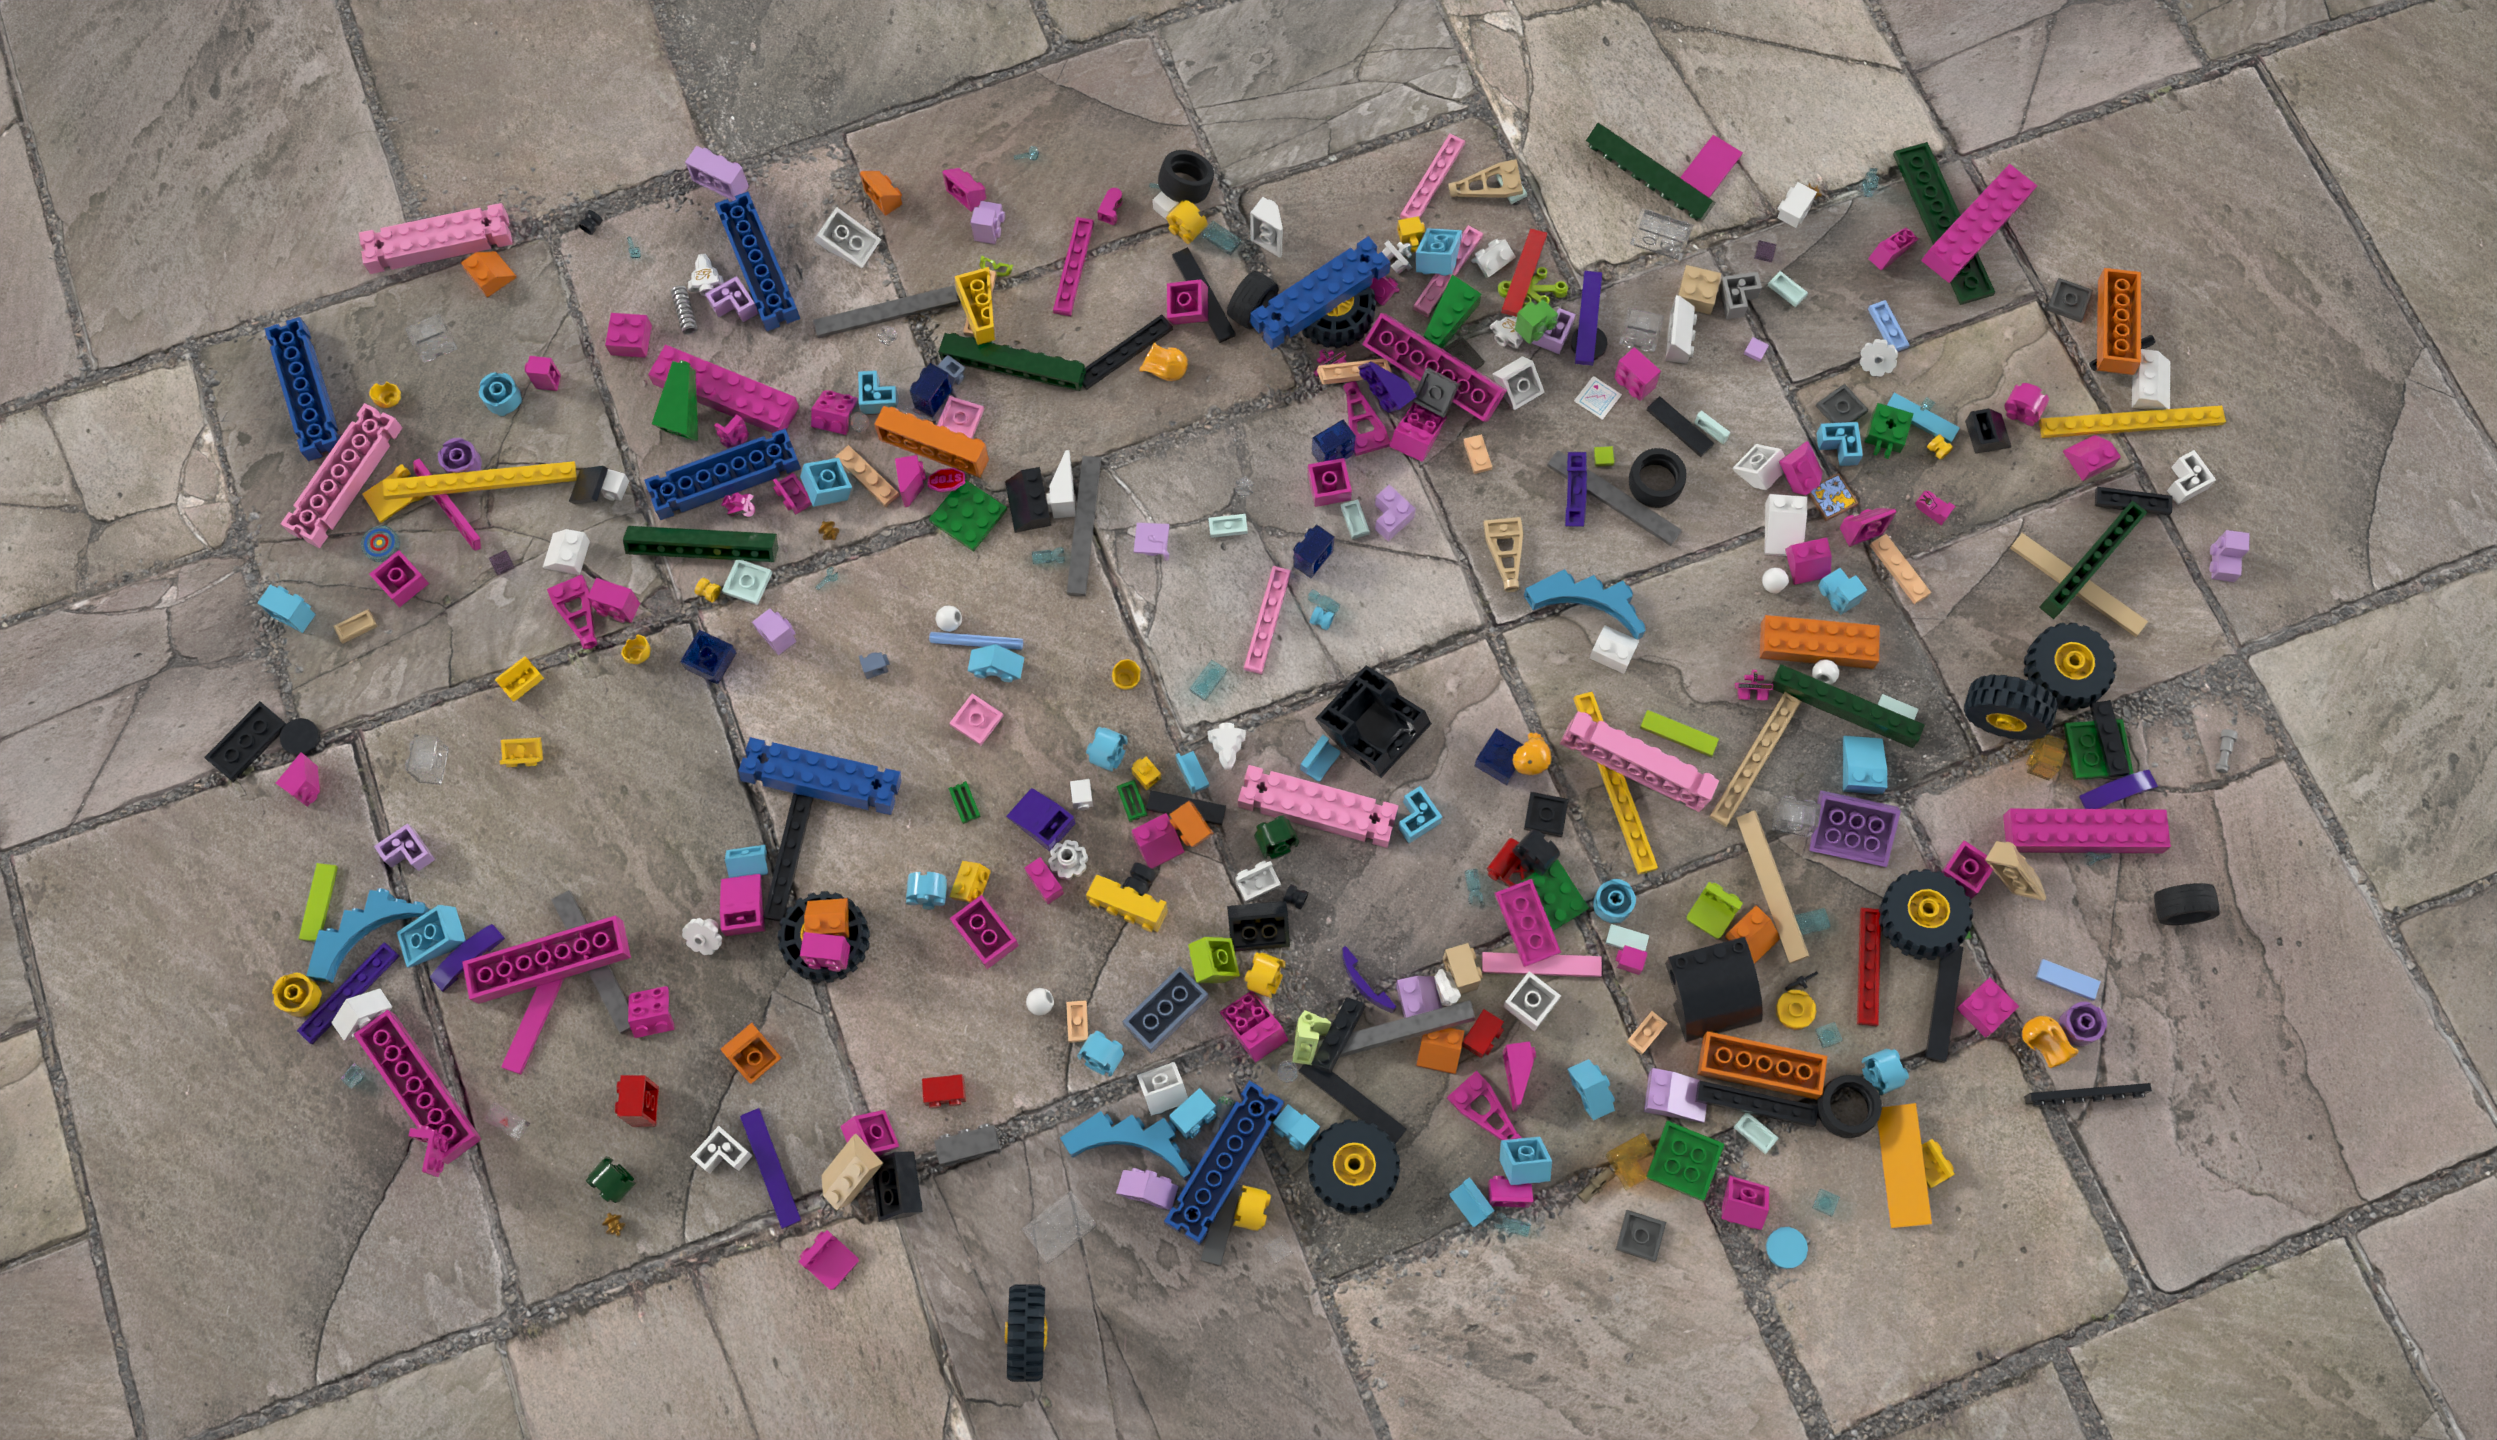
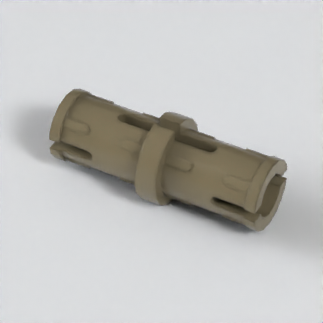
M1605 1167L1594 1179L1591 1178L1589 1180V1184L1576 1194L1577 1197L1586 1204L1615 1177L1614 1173Z

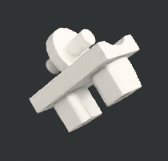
M1389 240L1384 243L1386 248L1382 253L1390 261L1394 256L1398 259L1391 265L1397 274H1400L1405 269L1409 271L1413 268L1403 257L1405 255L1408 258L1412 256L1409 252L1411 249L1409 243L1403 245L1399 242L1397 244L1399 250Z

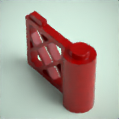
M1509 838L1487 867V875L1495 881L1501 880L1509 887L1516 885L1509 880L1513 873H1520L1522 881L1524 880L1523 872H1530L1523 869L1521 866L1522 861L1512 851L1519 843L1517 840Z

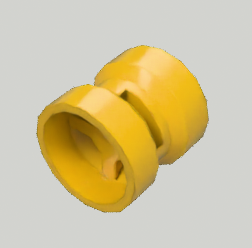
M1941 434L1936 436L1927 445L1930 451L1936 453V457L1939 460H1942L1954 448L1950 443L1944 441V437Z
M703 577L698 581L694 592L698 596H704L709 602H714L721 592V586L716 583L712 584L710 580Z

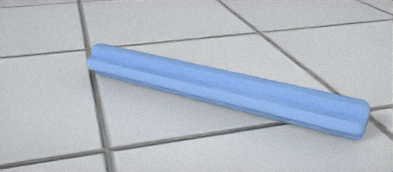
M931 632L929 636L931 643L978 647L996 644L1005 649L1021 650L1023 648V639L942 632Z

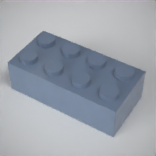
M1179 966L1122 1021L1123 1026L1152 1054L1208 1000V993Z

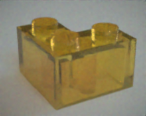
M2048 734L2041 739L2034 740L2031 747L2034 749L2033 754L2029 755L2026 762L2028 766L2027 773L2049 781L2062 767L2066 754L2063 751L2065 740Z
M1643 1132L1608 1151L1605 1155L1626 1191L1647 1179L1638 1161L1650 1155L1654 1149Z

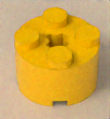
M1187 200L1181 201L1166 217L1170 225L1168 227L1169 231L1173 235L1180 236L1186 244H1190L1208 226L1204 215L1201 217L1198 214L1200 210Z
M1256 952L1252 961L1254 964L1252 970H1248L1245 976L1247 988L1250 991L1272 998V994L1276 993L1281 983L1283 974H1281L1280 970L1281 968L1285 969V961L1263 952Z
M296 972L280 977L274 984L272 994L274 1004L279 1009L295 1017H306L318 1006L322 991L315 981Z
M1242 1185L1240 1191L1244 1192L1238 1198L1234 1219L1238 1221H1235L1233 1226L1258 1231L1265 1225L1267 1215L1263 1213L1264 1209L1269 1206L1271 1194H1267L1266 1190Z

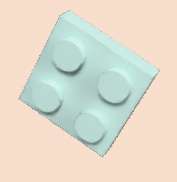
M736 560L722 589V593L758 605L772 575V571L744 560Z

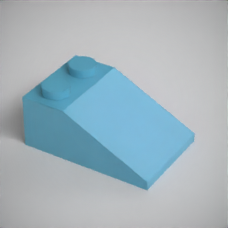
M1427 228L1416 251V272L1423 274L1435 273L1443 276L1452 275L1457 261L1462 230Z
M1843 736V792L1882 795L1887 789V764L1883 739Z
M437 905L397 932L408 968L449 953L466 941L456 907Z

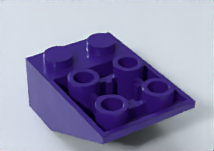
M1370 361L1358 366L1360 376L1368 382L1370 391L1378 397L1380 406L1388 413L1401 409L1417 397L1406 380Z
M1033 788L1025 794L1006 816L1049 852L1076 824L1074 816Z

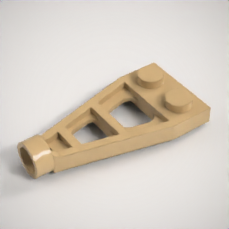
M1517 159L1497 163L1458 182L1448 183L1451 197L1506 198L1523 194ZM1496 174L1501 175L1503 182L1501 188H1490L1487 186L1486 181L1489 177ZM1477 180L1483 182L1482 190L1472 191L1469 189L1471 182Z
M1521 517L1484 520L1485 540L1504 582V590L1506 592H1515L1519 590L1518 575L1523 541ZM1512 538L1514 541L1513 549L1511 551H1501L1497 545V539ZM1513 557L1514 567L1504 568L1501 558Z

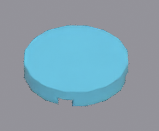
M1780 1227L1773 1231L1767 1238L1765 1246L1770 1261L1783 1269L1795 1268L1802 1264L1808 1252L1807 1241L1803 1234L1791 1227Z

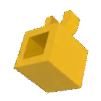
M1419 216L1398 220L1397 231L1400 242L1402 244L1409 243L1411 245V253L1417 251L1419 247L1418 241L1422 240L1423 233H1425L1424 223L1420 222Z
M1147 756L1133 763L1131 768L1132 774L1146 791L1162 779L1161 773Z

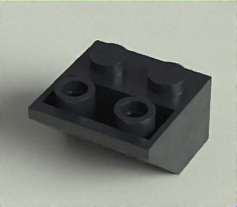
M1989 408L1970 412L1965 423L1975 454L2012 447L2001 413Z

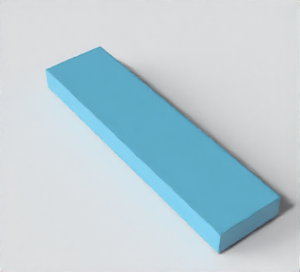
M1895 392L1887 406L1914 413L1911 424L1935 437L1941 434L1946 443L1951 444L1960 427Z

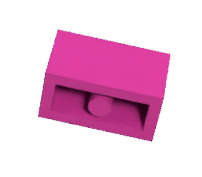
M529 356V360L525 364V373L530 378L536 389L557 391L561 374L552 358Z
M1041 857L1024 867L1027 876L1047 905L1064 894L1061 885Z

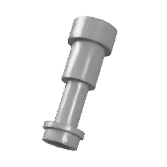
M2224 729L2221 732V756L2219 763L2215 765L2216 771L2219 773H2228L2230 766L2227 765L2229 754L2232 753L2234 742L2237 741L2238 733L2234 730Z

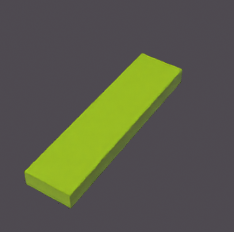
M1650 710L1646 711L1640 726L1642 730L1711 758L1719 741V738Z
M316 864L299 934V939L302 941L316 942L318 931L324 929L338 870L336 865Z

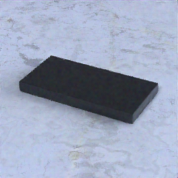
M259 701L204 758L229 780L234 782L277 739L287 723Z

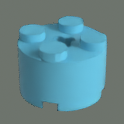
M490 373L481 380L479 396L492 413L505 416L522 403L521 392L513 378L507 373Z
M1098 727L1093 743H1090L1086 750V754L1089 755V762L1111 772L1113 771L1112 768L1117 769L1126 751L1123 750V745H1127V736L1105 727Z
M913 872L908 875L907 905H923L922 908L928 910L934 909L936 905H945L946 876L935 872H927V875H920L921 872Z
M1620 879L1607 881L1599 887L1594 897L1595 914L1606 922L1621 923L1631 914L1636 904V896L1632 887L1627 882Z
M1095 1031L1094 1034L1089 1035L1077 1057L1079 1060L1082 1058L1086 1060L1085 1065L1101 1075L1107 1072L1109 1073L1108 1076L1111 1077L1124 1056L1122 1051L1123 1045L1115 1040L1111 1042L1105 1038L1106 1036L1103 1033Z
M1883 1049L1862 1059V1063L1865 1062V1068L1862 1069L1864 1078L1875 1086L1877 1091H1879V1095L1904 1086L1905 1081L1909 1079V1074L1903 1068L1899 1053L1895 1049Z

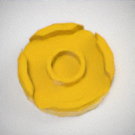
M1789 990L1782 994L1777 1000L1775 1007L1776 1016L1785 1027L1793 1030L1809 1026L1815 1019L1817 1012L1814 1000H1812L1809 994L1801 990Z

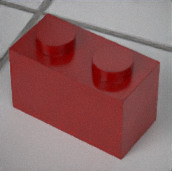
M1483 1009L1462 1042V1047L1481 1059L1484 1054L1488 1056L1494 1047L1491 1044L1495 1037L1499 1039L1504 1031V1028H1502L1504 1021Z
M962 1074L922 1078L923 1103L925 1106L933 1109L940 1108L941 1104L959 1106L961 1102H966L965 1080Z

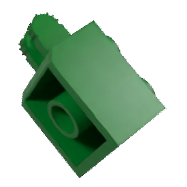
M1877 403L1872 412L1864 440L1865 443L1875 445L1873 455L1877 456L1879 454L1880 447L1886 449L1884 453V458L1889 459L1891 451L1901 453L1906 443L1914 413Z

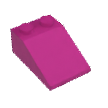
M1887 508L1866 509L1860 515H1850L1844 518L1840 530L1848 546L1851 547L1883 535L1895 516L1896 510Z
M1530 1041L1508 1044L1502 1052L1513 1112H1516L1522 1103L1534 1059H1536L1535 1047H1531Z

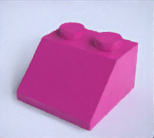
M955 168L942 172L946 191L969 211L972 212L974 207L980 205V201L986 199L985 187L980 182L974 181L967 171L964 172L960 168Z
M2096 435L2063 450V453L2082 481L2114 467L2121 458L2110 441Z
M1806 441L1779 461L1794 493L1807 495L1820 485L1823 471L1809 441Z
M917 455L895 458L899 490L905 507L911 505L924 488L923 480H927L923 462L918 460Z
M1827 537L1790 545L1785 549L1794 585L1820 580L1831 573L1832 555Z
M300 753L275 784L308 807L310 803L316 800L320 792L318 766L303 753Z
M1167 813L1131 830L1135 843L1148 867L1151 869L1185 853Z
M885 1110L854 1116L840 1126L847 1143L854 1134H857L877 1157L899 1147Z
M1493 1176V1179L1488 1181V1202L1492 1207L1529 1208L1533 1203L1532 1184L1510 1185L1509 1180L1505 1179V1176Z
M1729 1176L1722 1204L1721 1219L1745 1225L1752 1229L1762 1230L1769 1212V1187Z

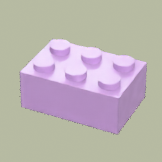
M696 146L685 161L693 182L732 201L736 200V195L745 193L749 187L743 168L738 163H731L725 157L717 156L707 148L702 149Z

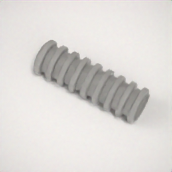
M676 286L671 289L677 317L682 333L690 335L695 333L698 327L693 316L694 313L687 288L685 286Z

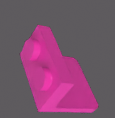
M832 390L823 391L811 408V427L846 435L849 431V415L857 405L858 398L849 394L836 393Z
M667 986L635 992L629 995L628 1023L634 1038L674 1030V1022L669 1012V989Z
M418 1125L417 1129L410 1128L409 1137L428 1143L422 1172L433 1177H439L444 1169V1152L447 1151L449 1145L447 1136L438 1133L437 1130L431 1129L428 1126Z
M826 1230L816 1236L814 1239L815 1243L811 1248L807 1247L800 1254L801 1259L798 1262L828 1289L834 1290L856 1266L859 1259L832 1233Z

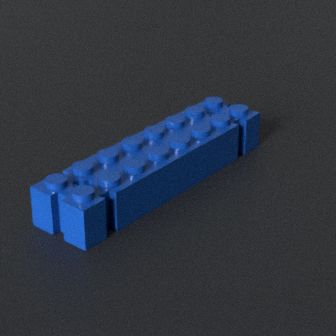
M749 192L736 195V200L731 202L726 199L715 203L766 331L780 327L779 323L786 320L788 324L801 319Z
M1368 236L1357 243L1356 250L1349 248L1269 300L1268 307L1264 308L1262 305L1250 313L1251 325L1259 334L1264 332L1263 339L1273 350L1284 342L1286 335L1289 338L1293 337L1331 312L1334 308H1337L1341 303L1351 299L1372 285L1373 278L1380 280L1389 274L1391 262L1382 252L1377 253V245Z
M301 317L286 321L287 325L281 327L279 324L264 329L267 340L272 345L270 350L294 432L299 437L297 442L300 452L309 462L323 457V452L328 451L330 453L341 437L337 433L339 429L315 349L310 341L311 336L308 326Z
M786 428L772 433L773 437L766 440L765 436L669 470L665 472L667 475L660 478L659 475L645 479L647 490L659 519L663 520L674 516L673 511L678 509L681 512H685L721 499L726 495H732L780 477L779 473L786 470L787 474L800 470L801 467Z
M752 737L749 738L745 750L747 758L742 759L738 770L740 780L743 782L756 784L757 780L762 781L765 787L869 810V807L872 806L876 807V812L887 815L892 814L895 805V794L898 795L902 782L901 771L885 768V771L881 772L878 770V766L772 742L771 746H767L765 740Z
M1250 1080L1241 1093L1242 1103H1235L1178 1197L1177 1202L1180 1204L1178 1209L1172 1207L1164 1220L1165 1225L1178 1233L1181 1228L1185 1230L1186 1238L1199 1246L1208 1233V1228L1205 1226L1208 1222L1214 1223L1272 1126V1122L1269 1121L1270 1118L1276 1119L1284 1106L1283 1100L1271 1093L1266 1097L1263 1095V1088ZM1260 1107L1261 1113L1253 1114L1252 1108ZM1192 1211H1195L1197 1219L1189 1220V1212L1193 1213Z

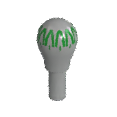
M1221 1096L1217 1102V1119L1212 1130L1214 1133H1218L1224 1120H1226L1235 1105V1101L1231 1096Z

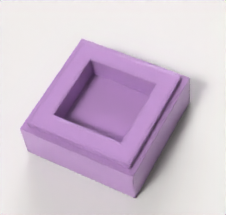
M1752 337L1744 355L1760 362L1769 345Z

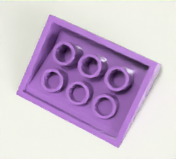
M1820 790L1809 851L1887 867L1901 810L1897 806Z

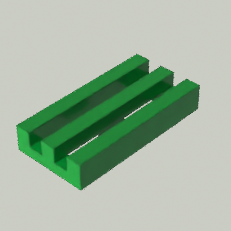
M1135 780L1116 786L1129 823L1148 816ZM1131 785L1133 786L1134 792L1139 802L1142 811L1141 813H1138L1134 799L1129 789V786ZM1123 788L1126 789L1128 798L1135 814L1133 816H1131L1126 799L1124 797L1122 791Z
M967 781L960 785L957 784L953 788H948L963 824L981 817ZM961 789H966L975 811L974 815L971 814ZM958 791L967 812V818H964L954 793Z

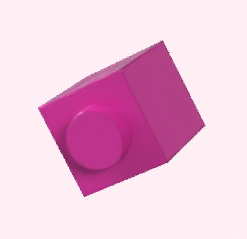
M1624 945L1622 950H1618L1615 961L1618 962L1617 968L1640 975L1648 952Z

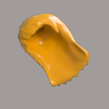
M1153 343L1139 371L1150 372L1166 381H1177L1186 373L1188 359L1177 348L1168 347V349H1165Z
M1535 732L1528 734L1529 740L1517 749L1512 759L1515 769L1519 773L1529 776L1540 774L1548 769L1552 758L1548 744L1541 737V734Z
M2037 1016L2026 1022L2023 1026L2022 1038L2024 1042L2033 1050L2037 1048L2042 1053L2049 1068L2065 1064L2079 1052L2077 1048H2073L2070 1045L2059 1023L2051 1017Z

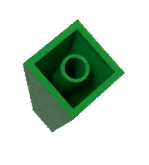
M680 360L679 363L672 361L652 425L662 431L698 441L696 370L690 367L691 364L686 361Z

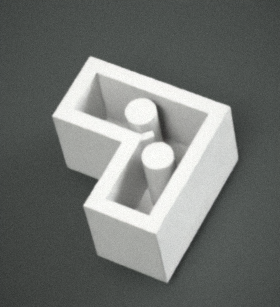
M1797 182L1794 188L1791 187L1785 201L1782 200L1777 209L1780 211L1777 218L1797 228L1798 224H1801L1808 214L1817 192Z
M2195 450L2180 457L2171 467L2179 479L2174 481L2167 491L2173 496L2176 504L2179 505L2209 489L2216 479Z
M376 989L346 999L333 1019L332 1024L344 1041L349 1039L355 1040L354 1033L386 1010L390 1011L392 1005L382 990Z
M718 1126L690 1157L705 1171L711 1173L723 1159L740 1171L753 1155L724 1129Z

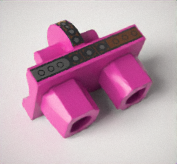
M1322 349L1319 351L1321 357L1316 359L1319 364L1324 361L1325 363L1322 365L1347 363L1344 359L1347 356L1344 351L1331 359L1330 357L1334 355V352L1332 350L1326 352ZM1317 367L1316 370L1314 371V374H1315L1316 376H1318V372H1317L1318 367Z
M737 492L732 497L726 495L721 504L728 509L727 515L729 516L741 514L744 517H751L755 513V506L750 501L754 496L751 494L741 495Z
M1752 669L1751 675H1744V680H1750L1751 683H1735V689H1738V699L1750 700V689H1757L1756 700H1768L1769 690H1773V684H1757V681H1764V675H1758L1756 669Z

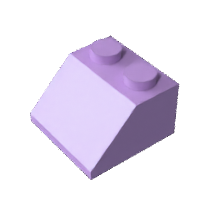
M1414 976L1397 980L1396 988L1404 1018L1442 1008L1434 976Z

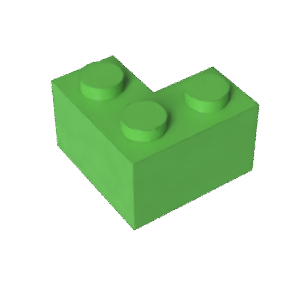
M1541 300L1537 305L1531 301L1518 312L1515 331L1531 344L1534 340L1538 341L1545 331L1552 330L1556 326L1558 313L1544 300Z

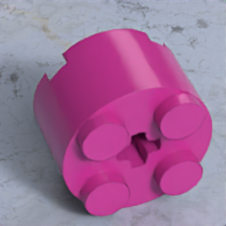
M2022 383L2021 386H2018L2017 384L2004 405L2007 411L2006 416L2011 420L2017 419L2028 426H2034L2048 405L2049 397L2047 394L2044 396L2041 393L2042 389L2035 385Z

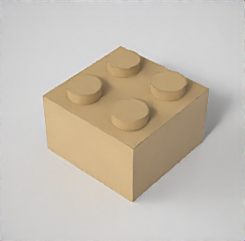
M1686 265L1678 296H1681L1695 307L1694 311L1711 315L1722 273Z
M1468 943L1446 949L1443 956L1446 971L1451 973L1460 994L1477 990L1481 983V978H1483L1480 967H1476L1474 961L1476 959L1475 951L1469 947Z

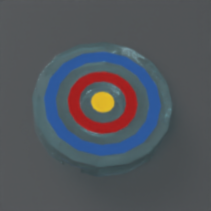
M387 526L372 527L365 532L361 540L362 552L374 562L386 561L400 547L399 536L392 528Z

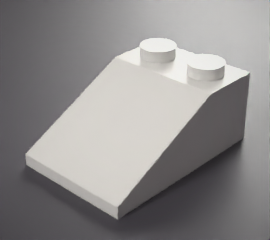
M838 207L833 210L813 239L829 252L861 269L881 241L879 237Z
M1069 450L1065 451L1049 486L1050 493H1047L1049 512H1053L1054 518L1076 516L1072 464Z
M1769 494L1765 503V555L1786 556L1785 549L1787 547L1804 542L1807 497Z

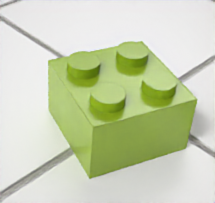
M1203 937L1188 944L1196 983H1225L1240 976L1232 938Z

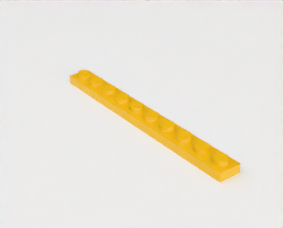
M2221 405L2041 418L2039 420V427L2042 438L2219 426L2224 425L2226 420L2223 406Z
M575 461L387 479L383 480V493L385 500L571 482L577 480Z
M1593 691L1574 696L1573 700L1577 711L1589 714L1592 718L1591 720L1596 723L1603 721ZM1597 762L1638 875L1657 870V863L1624 775Z

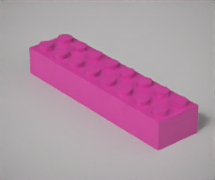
M2009 164L1936 241L1921 261L1950 283L2029 198L2037 185Z
M1380 313L1362 344L1419 381H1421L1425 369L1429 367L1459 383L1460 385L1452 402L1483 422L1489 421L1507 392V389L1385 313Z
M666 344L648 374L653 385L664 388L672 361L678 363L680 360L686 361L691 364L690 367L696 370L697 403L735 417L737 414L744 422L771 433L785 428L787 431L799 409L797 399L792 395Z
M2010 808L2003 815L2006 842L2013 843L2019 853L2163 854L2171 847L2166 809Z
M615 915L469 959L462 963L469 999L480 1004L631 958L624 922Z
M386 1010L353 1034L417 1128L418 1125L428 1126L431 1129L437 1130L438 1133L447 1136L449 1145L443 1156L445 1164L448 1165L482 1140L394 1013Z

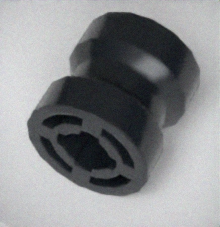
M588 210L585 213V218L578 222V226L585 233L593 235L596 227L600 226L603 219L596 212Z
M1290 884L1283 901H1286L1287 904L1292 903L1301 910L1309 892L1305 890L1300 891L1297 889V886Z

